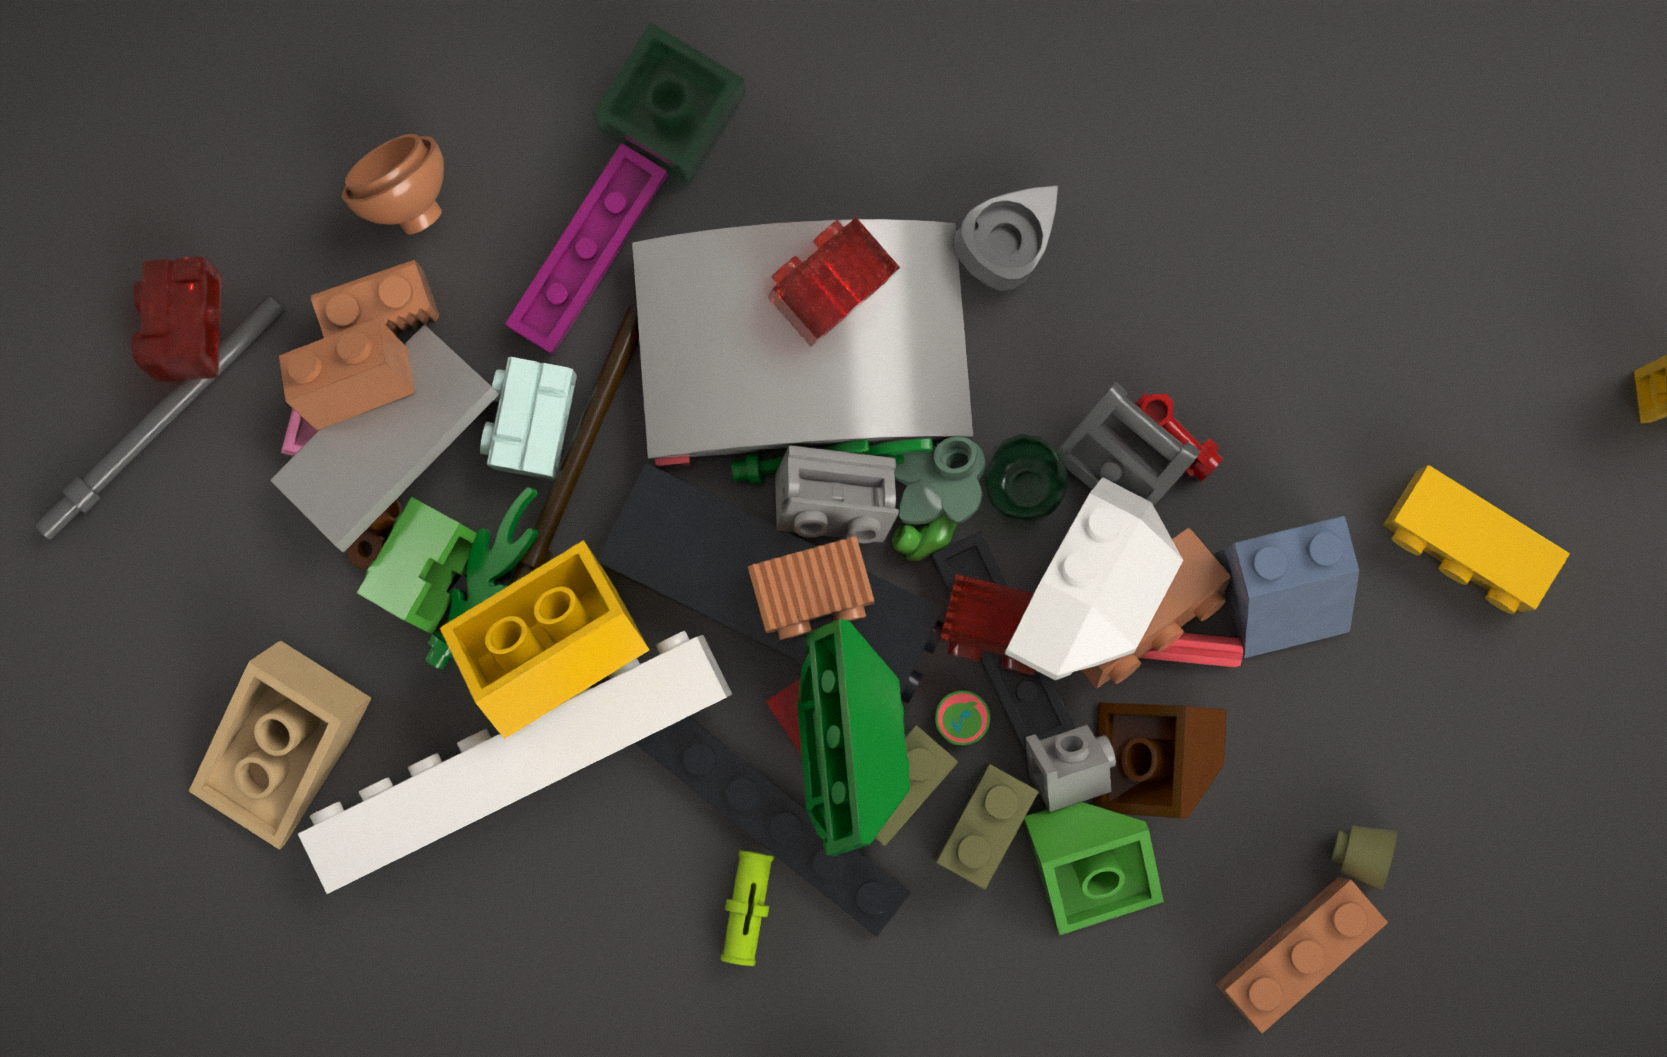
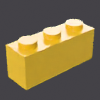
M1430 465L1415 472L1383 526L1394 532L1391 539L1397 545L1418 556L1423 551L1441 562L1438 569L1443 574L1463 585H1467L1469 581L1474 582L1488 591L1485 596L1488 602L1509 614H1514L1516 610L1521 613L1536 610L1570 555L1561 547Z

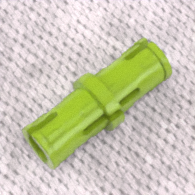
M739 850V862L732 899H726L725 910L730 911L723 954H721L720 960L738 965L755 966L762 917H768L769 906L764 903L771 862H773L774 856Z

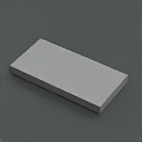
M423 325L404 344L408 348L415 387L414 394L321 428L270 480L343 553L499 395L490 384L426 325Z

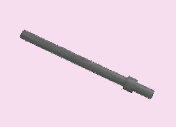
M269 295L83 478L77 475L62 490L65 496L34 525L38 531L51 540L81 510L87 513L102 498L99 492L285 310Z

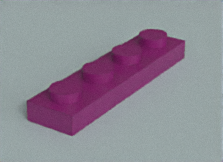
M621 143L508 318L505 326L553 356L667 179L668 172Z

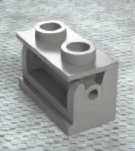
M789 445L775 474L777 531L794 532L803 537L829 536L850 538L856 536L858 543H883L899 514V509H895V458Z

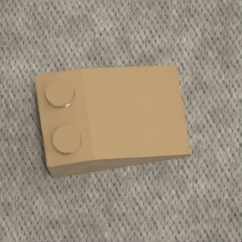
M280 640L248 662L189 792L280 850L288 841L350 743L371 697Z

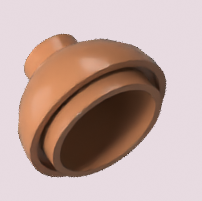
M417 134L402 135L383 143L366 154L351 168L346 176V185L342 191L343 201L357 216L370 222L386 225L399 224L404 232L409 235L426 229L442 213V209L436 202L444 180V158L438 144L432 137L418 136Z

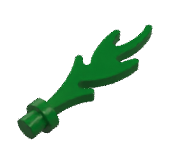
M868 439L833 445L824 450L895 458L897 465L904 463L903 454L931 452L933 447L932 439L902 440L869 446ZM759 452L748 453L746 459L732 461L733 479L735 482L750 481L752 486L764 484V475L776 474L783 457L762 461Z
M526 488L511 505L501 522L491 550L489 549L491 531L483 528L478 531L471 547L467 564L469 597L466 601L463 590H452V603L448 622L507 587V585L502 584L494 586V582L508 573L523 558L538 536L536 529L528 528L513 543V535L517 523L527 505L537 496L536 489ZM433 632L428 641L431 648L425 657V661L438 669L444 670L450 658L454 657L443 634Z

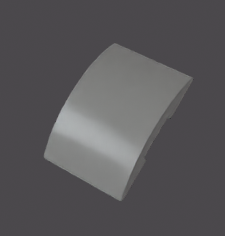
M889 219L803 221L713 229L633 242L632 250L648 460L755 453L758 450L788 448L789 445L800 447L837 445L862 439H868L869 445L913 439L944 440L952 436L972 438L973 427L959 260L953 248L956 224L936 221Z

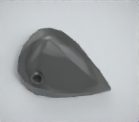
M1058 186L1037 187L991 198L970 210L956 230L953 248L959 260L968 272L986 286L998 291L1013 290L1024 283L1046 250L1056 212Z

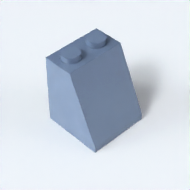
M1345 516L1236 542L1215 553L1216 559L1232 576L1225 593L1236 636L1243 643L1242 659L1350 632L1359 567Z

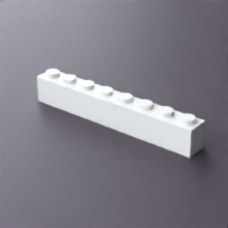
M682 631L655 645L659 652L658 656L642 664L639 663L637 658L608 675L610 680L592 689L590 687L505 739L501 734L491 737L486 728L458 742L457 745L461 753L442 762L439 754L436 753L407 767L412 777L395 786L392 785L390 778L387 777L359 791L363 802L345 811L339 801L310 815L314 826L298 833V836L326 893L328 894L730 696L732 692L704 635L690 640L686 631Z

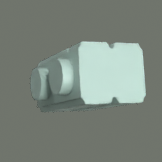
M508 357L506 370H496L492 384L494 390L499 394L493 400L499 402L495 423L486 422L480 446V453L488 455L487 465L498 471L554 481L559 469L577 378L573 369Z

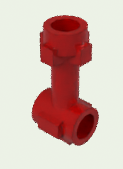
M1144 393L1134 404L1182 444L1189 441L1201 451L1184 473L1189 478L1194 475L1200 482L1203 481L1223 461V458L1216 452L1219 447L1210 438L1201 445L1173 417L1174 401L1166 393L1162 395H1148Z

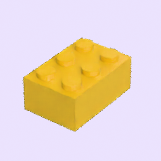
M584 540L440 627L475 703L504 739L649 651L647 644L612 581Z

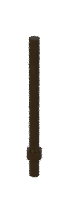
M629 306L533 528L538 531V536L527 553L517 563L518 566L509 585L551 559L553 553L548 549L638 341L639 332L636 307Z

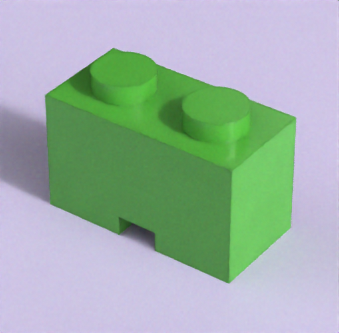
M411 497L404 511L396 518L392 532L379 555L369 565L365 579L357 594L402 620L432 634L452 601L451 594L446 591L457 573L464 577L467 575L469 554L477 533Z

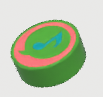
M955 691L950 693L940 701L936 708V728L939 734L951 744L959 746L973 744L979 741L989 728L990 712L988 706L980 696L973 692Z

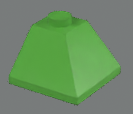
M1079 802L1053 812H1049L1047 808L1025 816L1024 822L1031 850L1059 935L1164 902L1150 832L1145 821L1084 802Z

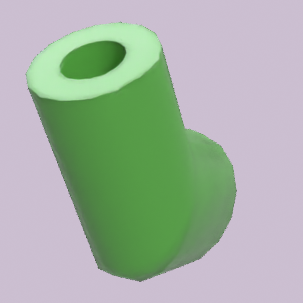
M944 512L936 520L917 530L911 524L900 526L893 534L892 546L894 550L902 553L903 559L920 561L932 553L945 548L951 542L958 524L949 519Z

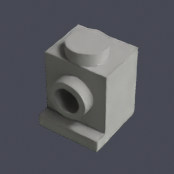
M1088 725L1040 741L1036 734L1025 737L1029 777L1039 791L1038 793L1049 812L1111 792L1110 768L1116 766V759L1112 745L1105 735L1095 738Z

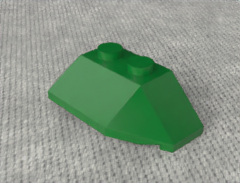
M838 619L806 634L804 648L808 654L801 669L797 699L806 809L816 833L823 840V849L826 855L837 856L870 845L910 791V767L906 753L903 724L904 708L901 702L899 678L852 623L844 619Z

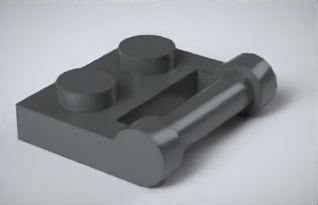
M1115 381L1052 457L1092 490L1103 477L1152 502L1153 506H1155L1190 467L1201 451L1189 441L1182 444L1126 397L1128 391ZM1110 414H1113L1169 461L1162 471L1103 423Z

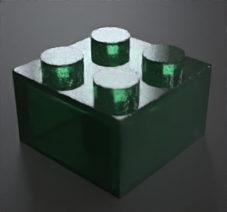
M650 22L593 112V117L598 130L623 143L690 185L746 95L744 78Z

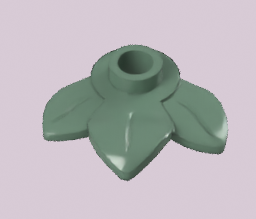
M952 436L941 441L938 446L932 445L933 451L903 454L904 463L897 464L894 470L895 480L907 485L899 508V517L903 523L914 525L926 524L936 520L945 512L946 516L953 522L962 524L978 510L983 496L978 480L984 473L986 463L982 449L975 442L963 436ZM958 462L966 463V465L963 467L956 469L951 468L954 464Z

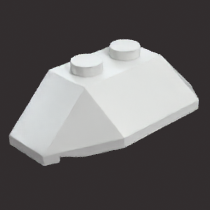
M1103 477L1089 493L1042 577L1006 649V655L1054 680H1058L1071 675L1074 671L1095 667L1136 651L1183 562L1152 502Z

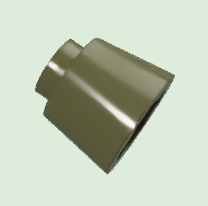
M1351 825L1349 833L1338 830L1331 863L1341 865V874L1383 890L1393 858L1397 831Z

